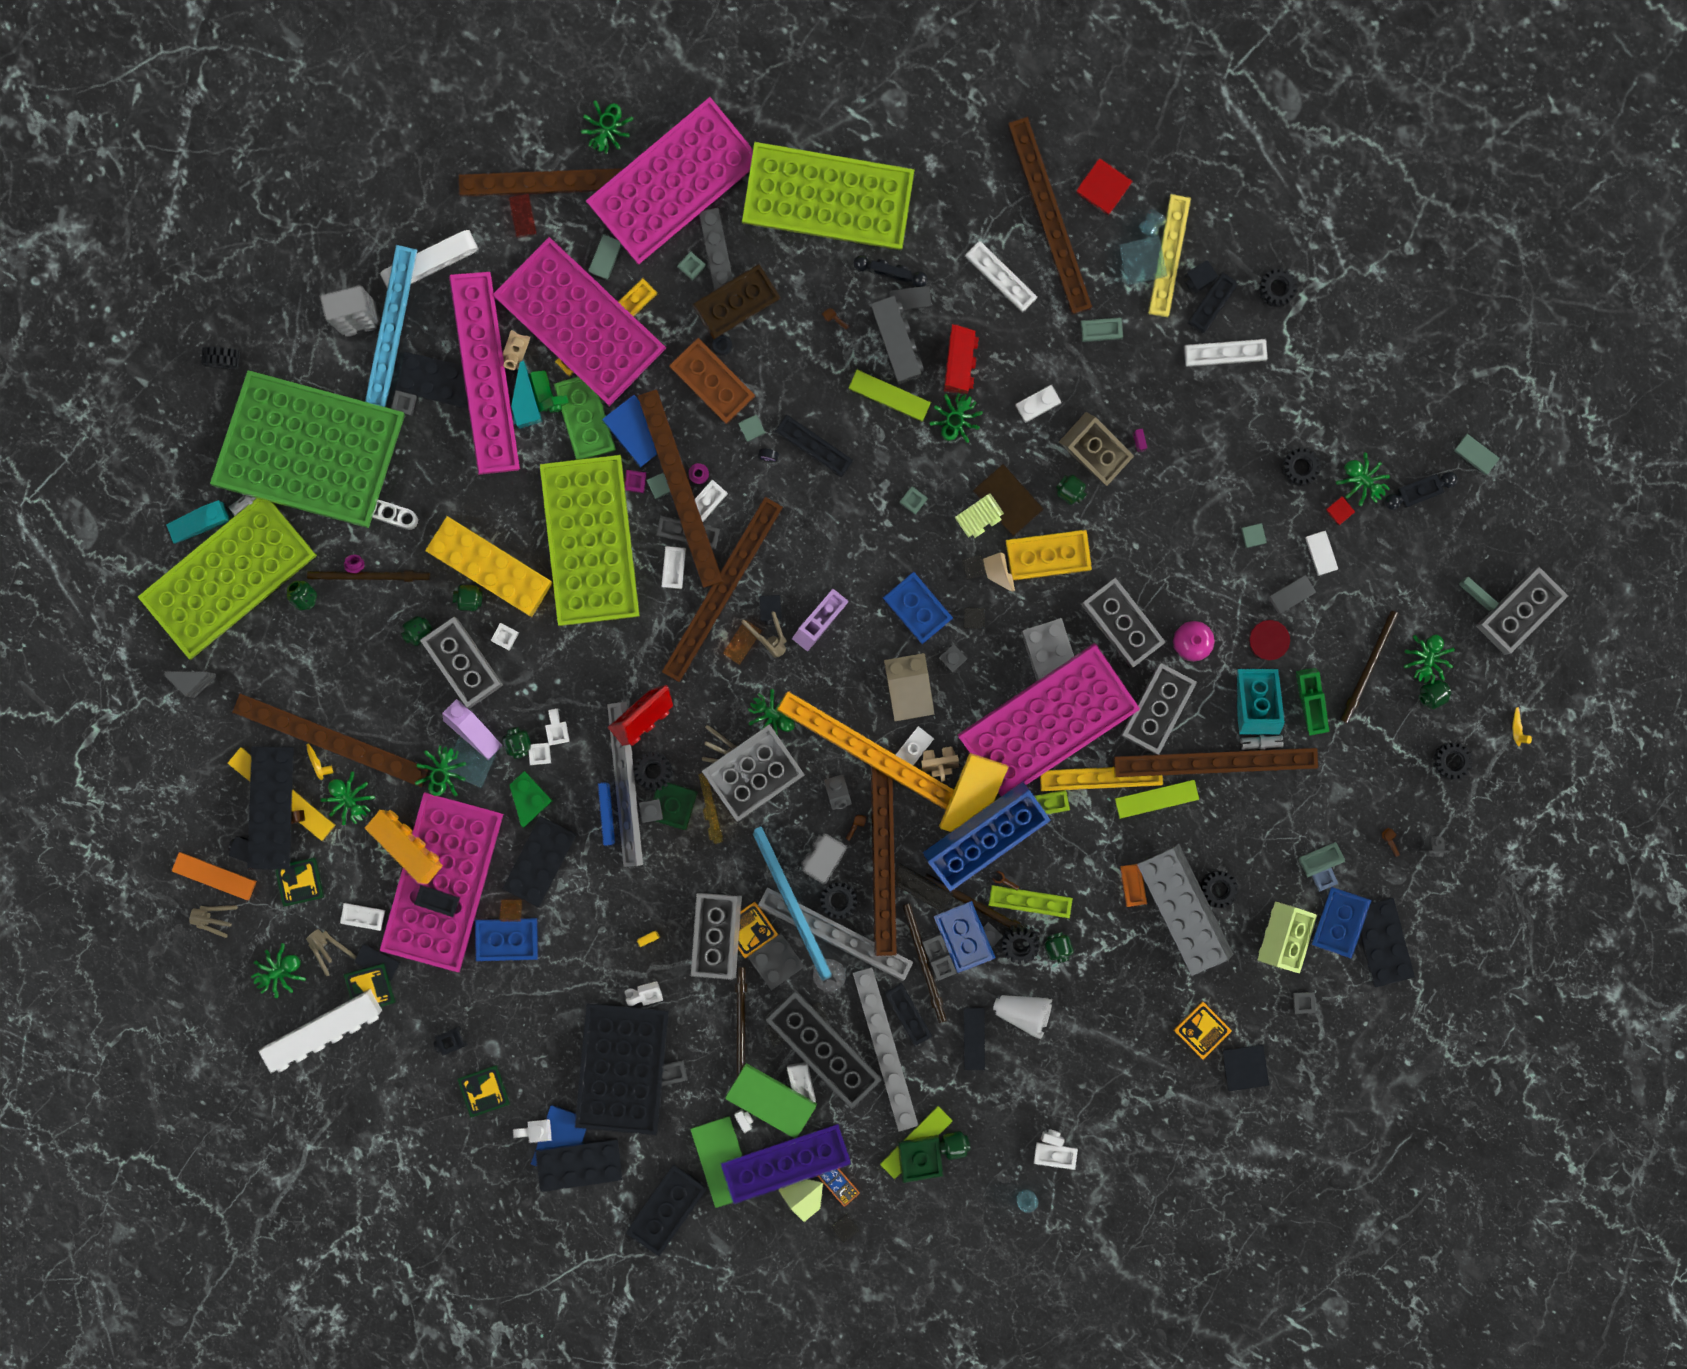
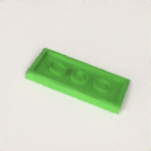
M579 377L555 383L554 387L557 396L567 395L569 403L562 406L561 411L576 460L589 459L616 451L611 431L602 421L606 415L601 398Z
M747 1063L725 1097L726 1100L795 1139L817 1106L816 1102Z
M727 1116L691 1128L715 1208L733 1203L721 1163L743 1156L731 1118Z

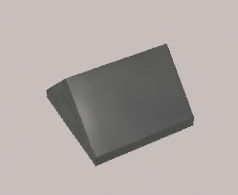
M164 672V676L184 696L196 698L216 678V674L210 672Z

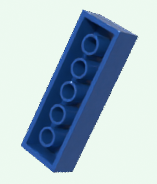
M1021 782L925 850L923 854L949 891H952L1051 820L1025 783Z

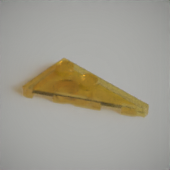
M703 773L698 774L706 806L703 809L705 821L709 820L710 828H708L710 840H713L714 844L723 842L724 839L709 781Z

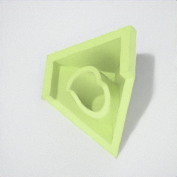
M804 1180L778 1189L790 1209L804 1222L820 1209L822 1182Z

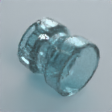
M1150 209L1146 215V220L1142 221L1139 225V229L1146 235L1155 238L1159 233L1158 229L1167 220L1157 211Z
M1023 1189L1017 1194L1016 1201L1020 1210L1029 1213L1037 1208L1038 1199L1032 1190Z

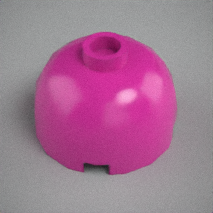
M1190 621L1181 625L1173 638L1175 651L1184 660L1192 662L1203 660L1209 656L1215 642L1211 629L1203 622Z

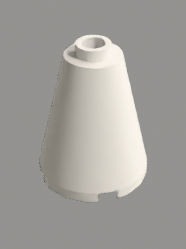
M1001 995L1000 999L996 998L993 1010H996L997 1016L1030 1035L1041 1039L1044 1034L1041 1030L1042 1027L1047 1026L1052 1000L1048 998Z

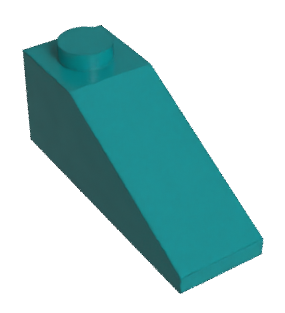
M524 361L519 363L511 405L513 424H516L519 429L543 422L528 376L527 365Z
M218 500L168 523L167 528L173 544L222 526L231 519L225 504Z

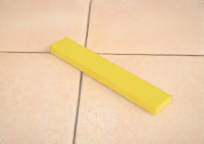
M1170 195L1148 314L1169 317L1191 198Z

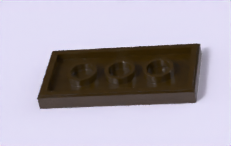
M760 264L693 303L692 307L714 340L780 300L781 297Z

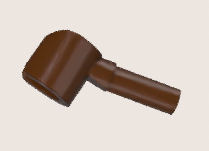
M828 308L822 313L827 322L834 319L845 330L849 327L837 316L833 309Z
M304 810L292 812V824L305 821Z
M860 814L855 816L852 828L846 836L847 840L850 841L857 826L864 827L866 816Z
M1387 828L1382 833V838L1389 844L1395 857H1398L1400 854L1393 842L1397 835L1392 829Z
M996 871L1002 875V879L996 881L992 878L995 883H1003L1018 891V885L1005 878L1002 872Z

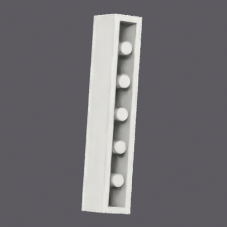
M371 989L263 1046L259 1053L271 1073L275 1070L281 1072L289 1067L288 1063L294 1060L296 1063L302 1061L307 1057V1053L312 1050L314 1053L325 1048L324 1044L329 1041L332 1043L339 1041L343 1038L342 1034L348 1031L350 1034L354 1033L366 1021L368 1024L379 1019L378 1015L382 1009Z

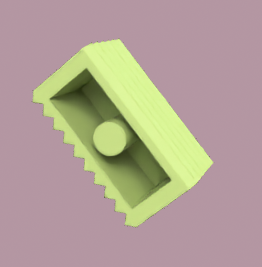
M988 494L957 515L955 519L968 538L972 535L976 538L985 532L983 529L988 524L994 526L1002 520L1000 516L1004 513L992 495Z

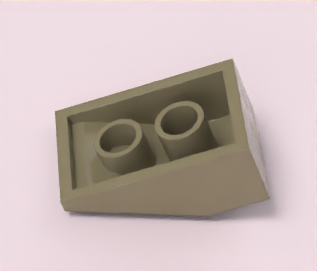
M1087 412L1059 441L1074 458L1106 486L1134 457L1095 416Z
M925 653L884 660L894 722L934 715Z

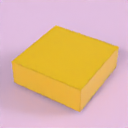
M655 930L639 938L637 942L642 947L660 938Z

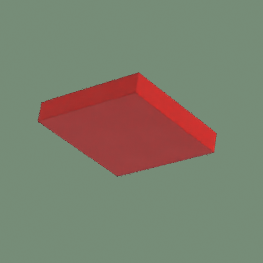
M1099 158L1076 193L1109 215L1133 181Z

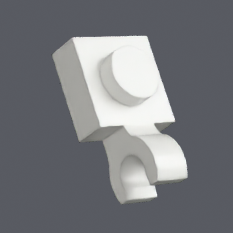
M558 709L548 710L551 724L545 725L549 746L570 742L566 722L560 723Z
M657 981L638 986V991L635 989H627L625 991L628 1006H633L640 1002L645 1006L663 1001Z
M550 1120L528 1122V1128L513 1130L514 1138L529 1137V1143L551 1141Z

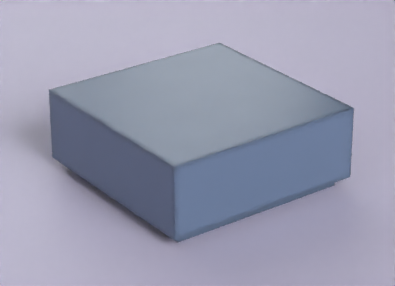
M1332 868L1312 875L1319 892L1338 884Z

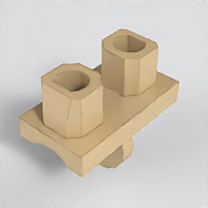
M511 330L503 352V366L511 370L519 369V363L523 360L530 340L529 336H523Z
M953 747L943 748V757L935 758L934 750L924 751L923 760L921 761L922 771L925 773L931 772L932 777L940 776L941 782L945 781V775L952 774L953 768H959L958 755H955Z

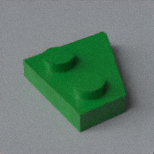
M526 771L509 785L520 824L523 828L553 801Z

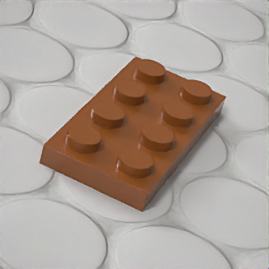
M699 338L669 366L726 425L755 397L747 386Z

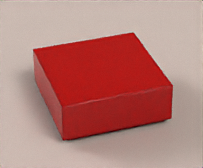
M1343 497L1326 509L1338 526L1355 513Z

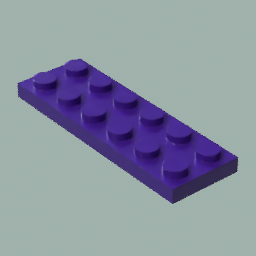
M838 1124L721 1163L733 1204L851 1165Z

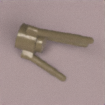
M774 611L771 614L779 636L778 638L772 636L766 640L750 624L742 620L741 622L765 646L774 658L780 657L785 653L786 647L784 643L787 640L783 636Z
M709 725L705 726L708 731L730 748L725 750L707 741L704 743L706 746L724 755L738 747ZM702 757V761L715 763L718 760Z
M200 906V909L193 908L190 914V924L197 925V928L226 938L227 934L207 925L212 923L231 927L232 924L211 919L210 913H207V911L236 910L238 906Z
M317 929L306 938L309 943L308 946L312 949L326 976H329V972L318 952L320 951L329 963L332 962L323 948L327 945L326 940L353 959L357 957L333 939L326 931L322 933Z

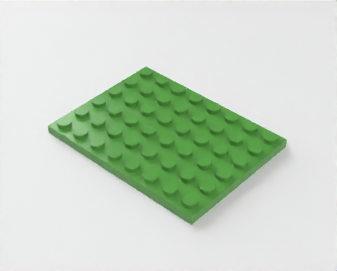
M248 370L210 484L214 487L369 528L405 414L401 411Z

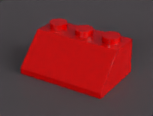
M952 324L944 392L968 394L969 389H973L974 377H970L971 369H975L976 357H973V349L978 348L979 337H975L974 330Z
M664 685L651 688L608 726V729L622 746H633L641 739L639 736L643 732L647 733L655 727L654 723L658 719L662 720L669 715L670 712L668 710L673 707L668 687Z

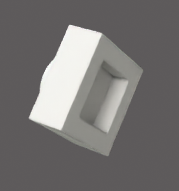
M500 623L491 641L510 651L519 632Z
M549 743L531 744V749L529 750L530 765L551 763Z
M743 1109L735 1112L734 1115L743 1132L751 1130L753 1120L749 1112L744 1113Z
M1051 1129L1048 1132L1043 1131L1041 1136L1043 1142L1062 1147L1064 1143V1138L1060 1136V1132Z

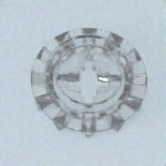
M825 959L830 971H833L834 968L836 969L833 974L836 982L829 979L824 983L816 967L813 972V979L819 989L825 992H833L844 984L846 972L840 962L833 959Z

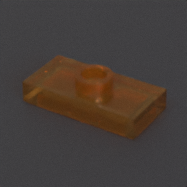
M745 620V621H746L748 624H750L759 634H761L762 630H760L759 628H757L756 626H754L753 624H751L750 622H748L747 620ZM742 623L723 654L740 665L757 638Z

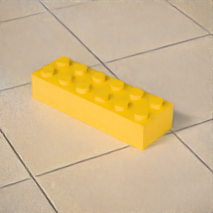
M448 516L425 550L531 617L553 584L546 577Z

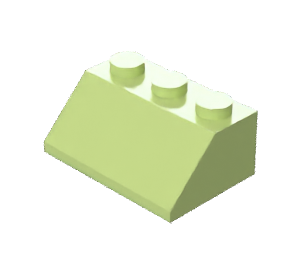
M1275 902L1268 927L1265 931L1264 941L1259 950L1258 961L1300 973L1317 915Z

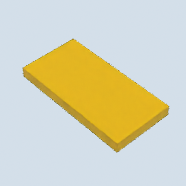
M1087 530L1006 540L1009 571L1013 581L1092 570Z
M970 753L939 827L952 832L992 804L1005 777L1008 766Z

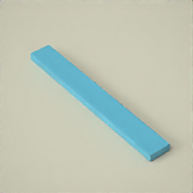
M396 245L365 400L367 403L382 407L387 405L417 249Z
M762 826L756 828L753 836L821 980L824 981L830 978L832 974Z

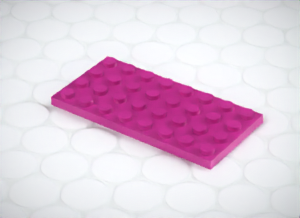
M709 97L588 198L586 203L639 265L750 172L753 149L712 98Z
M550 237L493 294L509 312L608 406L666 349L655 336Z
M1094 643L958 734V737L970 753L1008 766L998 791L1002 797L1021 782H1024L1025 785L1032 782L1139 711L1140 708Z
M424 792L412 835L415 838H420L426 844L425 848L428 851L434 852L439 857L438 861L443 866L428 884L418 883L404 868L402 869L380 951L460 972L503 819V813L440 796H433ZM420 885L460 897L455 916L450 917L414 905Z

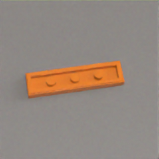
M182 852L178 853L172 872L245 900H250L257 882Z

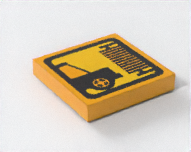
M756 902L743 909L740 914L738 949L743 957L746 958L779 935Z
M1203 1001L1174 1029L1201 1059H1204L1232 1032Z

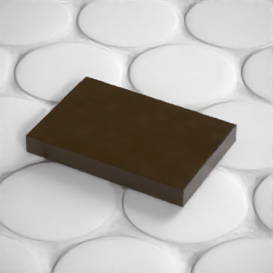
M1004 464L973 490V493L980 500L988 494L992 495L1004 513L1000 516L1002 519L1000 523L1012 536L1017 534L1043 510L1041 505Z

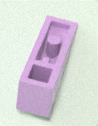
M832 589L800 626L792 639L806 651H809L849 601Z
M456 699L443 712V721L487 760L502 747V744L459 700Z

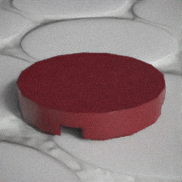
M1266 620L1258 623L1251 630L1249 645L1254 655L1260 659L1267 661L1276 660L1282 657L1289 649L1290 635L1286 627L1280 622Z

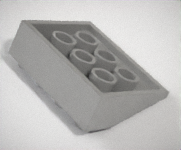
M770 724L702 771L737 822L804 776V773Z

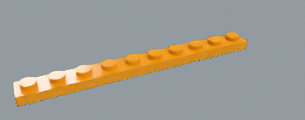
M786 692L777 711L941 808L947 809L954 792L952 788L792 693Z

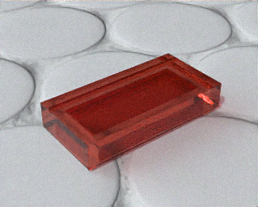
M529 194L509 197L516 237L536 235Z

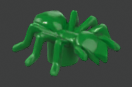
M593 101L600 117V122L593 120L587 115L583 117L591 124L601 128L581 130L582 134L587 133L590 135L600 132L599 136L591 139L588 146L591 147L594 142V150L599 145L598 151L601 152L606 145L605 154H607L609 145L606 137L609 136L614 146L620 149V145L616 142L611 132L620 137H629L630 134L622 133L616 130V127L625 126L633 120V117L631 116L623 122L617 123L621 119V108L615 103L609 104L605 108V113L602 114L597 101Z
M958 393L955 399L958 410H955L948 395L944 394L947 405L952 412L947 413L935 405L934 409L939 411L940 414L947 416V420L932 421L929 424L931 426L946 424L941 431V435L946 441L955 440L959 430L965 442L969 443V439L962 428L963 424L970 429L979 430L980 427L964 421L963 418H975L982 415L983 412L978 411L974 414H964L963 412L974 408L976 401L970 406L971 397L969 396L965 401L966 394L958 401L960 393Z
M1366 452L1363 453L1364 468L1360 461L1350 460L1345 464L1344 471L1351 478L1336 481L1337 485L1348 482L1356 485L1346 495L1347 499L1363 486L1359 506L1363 505L1367 495V488L1370 489V498L1374 503H1377L1374 496L1381 500L1382 498L1379 494L1385 496V489L1390 490L1386 484L1373 483L1375 480L1388 479L1390 476L1379 475L1370 478L1382 463L1378 462L1369 472V460L1367 459Z
M1435 634L1428 637L1426 645L1423 640L1413 635V639L1422 646L1423 650L1420 652L1406 649L1404 652L1419 655L1421 660L1405 664L1404 668L1424 663V667L1416 670L1414 678L1420 672L1419 682L1424 677L1423 683L1425 684L1432 676L1431 684H1433L1435 675L1431 667H1434L1439 672L1440 679L1444 681L1443 670L1434 662L1445 664L1448 668H1453V665L1449 664L1447 660L1439 659V657L1453 652L1455 649L1450 648L1441 651L1444 646V640L1439 635Z
M770 689V707H767L765 697L760 693L757 695L762 698V701L759 698H753L757 704H750L756 711L748 708V711L753 714L764 712L765 715L750 721L749 725L769 717L762 729L772 723L773 730L777 736V726L784 732H790L795 728V721L777 711L782 699L774 709V689Z
M439 746L440 764L427 750L424 751L425 755L438 768L417 764L418 768L431 770L432 773L425 778L415 781V785L431 779L428 785L430 794L440 796L445 792L447 782L451 792L456 797L457 792L453 783L449 780V776L465 781L466 778L459 774L448 772V770L465 766L466 762L452 766L447 764L457 758L459 751H456L455 756L452 757L454 754L452 748L447 753V746L444 747L441 754L442 746Z
M353 771L350 773L347 781V788L345 782L340 779L330 781L328 785L329 793L336 798L320 799L321 802H339L329 814L330 817L345 805L341 815L342 825L346 824L348 808H351L350 818L354 824H357L354 816L361 821L364 820L361 814L367 817V813L363 808L371 812L366 805H357L356 801L375 799L374 795L355 798V794L365 788L368 782L358 786L354 791L350 789L355 774Z
M284 943L280 946L275 964L270 958L269 951L265 950L266 960L272 966V969L258 961H254L258 968L268 971V974L255 973L251 976V978L260 976L254 980V984L261 982L257 986L258 989L265 986L260 991L261 994L268 990L271 979H274L272 990L275 998L279 997L277 991L278 978L282 986L289 993H293V990L286 984L284 977L306 981L305 977L291 975V972L296 971L301 965V960L297 955L285 956L281 961V955L285 947Z

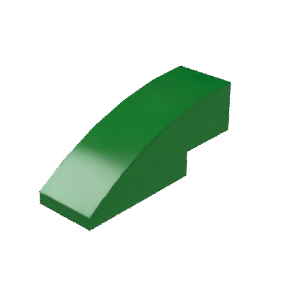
M1316 667L1296 671L1298 689L1309 736L1329 732L1320 672Z

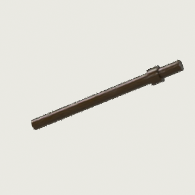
M404 570V572L357 573L307 571V579L404 580V582H414V580H430V572H414L413 570Z
M1391 610L1351 698H1348L1346 702L1347 707L1340 720L1343 723H1349L1354 710H1357L1360 704L1359 699L1398 616V613Z
M926 874L923 881L963 903L972 901L976 910L1007 926L1009 930L1010 926L1014 925L1017 928V924H1021V922L1005 917L956 889L949 891L942 881L929 874Z
M910 903L902 905L931 996V1006L935 1009L938 1022H946L942 1007L944 1003L942 997H939Z
M737 967V983H735V992H737L736 1078L745 1065V992H747L745 967Z

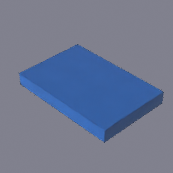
M635 395L602 419L640 468L658 455L640 401Z
M915 572L911 573L883 597L885 602L921 644L925 643L953 619Z
M599 783L604 845H612L615 843L610 784Z
M1331 887L1312 945L1352 959L1371 900Z
M972 901L934 916L957 973L995 958Z
M537 918L475 920L476 961L537 960Z
M551 1105L546 1120H550L551 1141L538 1142L536 1150L582 1143L586 1129L575 1128L576 1113ZM536 1152L531 1162V1165L537 1166Z

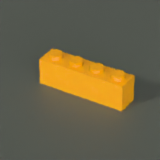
M379 810L365 829L418 883L428 884L443 866L438 861L439 857L434 852L428 851L425 848L426 844L420 838H415L411 834V828L406 824H402L398 820L399 817L391 810Z

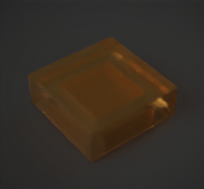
M501 900L500 921L521 922L522 900Z

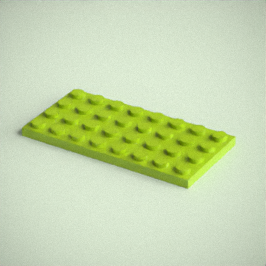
M754 142L742 223L902 250L914 169Z
M621 455L540 464L558 626L640 617Z
M257 498L251 505L249 504L141 593L138 598L188 659L191 660L317 555L273 502Z

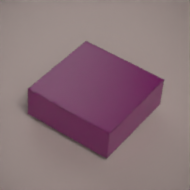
M1143 428L1135 430L1133 437L1137 452L1146 451L1147 444Z
M626 470L625 491L644 493L647 473Z

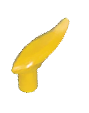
M1516 707L1512 723V733L1514 741L1519 747L1521 743L1530 744L1532 737L1523 735L1519 708Z
M309 743L306 744L315 773L320 780H323V775L333 773L332 765L321 767L320 760L317 758L313 748Z

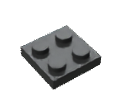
M782 933L748 956L770 990H773L805 967Z

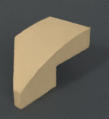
M1000 552L984 558L983 561L988 579L1009 591H1015L1013 577L1007 570L1005 555Z

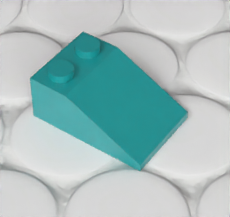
M1278 669L1237 670L1239 734L1281 733L1285 721Z

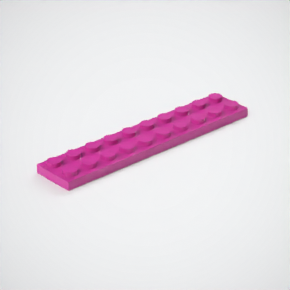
M479 272L450 275L449 280L478 475L519 471L520 467L505 367L503 366L504 360L491 273Z

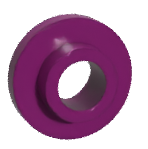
M694 464L689 469V478L693 483L702 484L707 481L709 471L705 465ZM697 470L702 471L703 474L701 477L695 476V472Z
M359 555L346 557L344 569L347 572L357 573L364 568V561Z

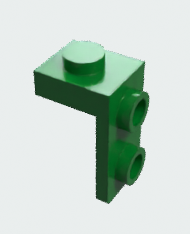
M536 371L528 374L539 412H558L562 410V406L569 403L567 395L553 397L546 371Z

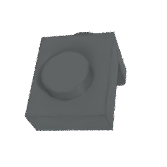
M843 774L824 780L832 810L843 809L852 804Z

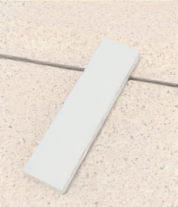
M980 241L965 255L1022 312L1037 299V296Z
M1266 339L1184 346L1186 367L1267 360Z

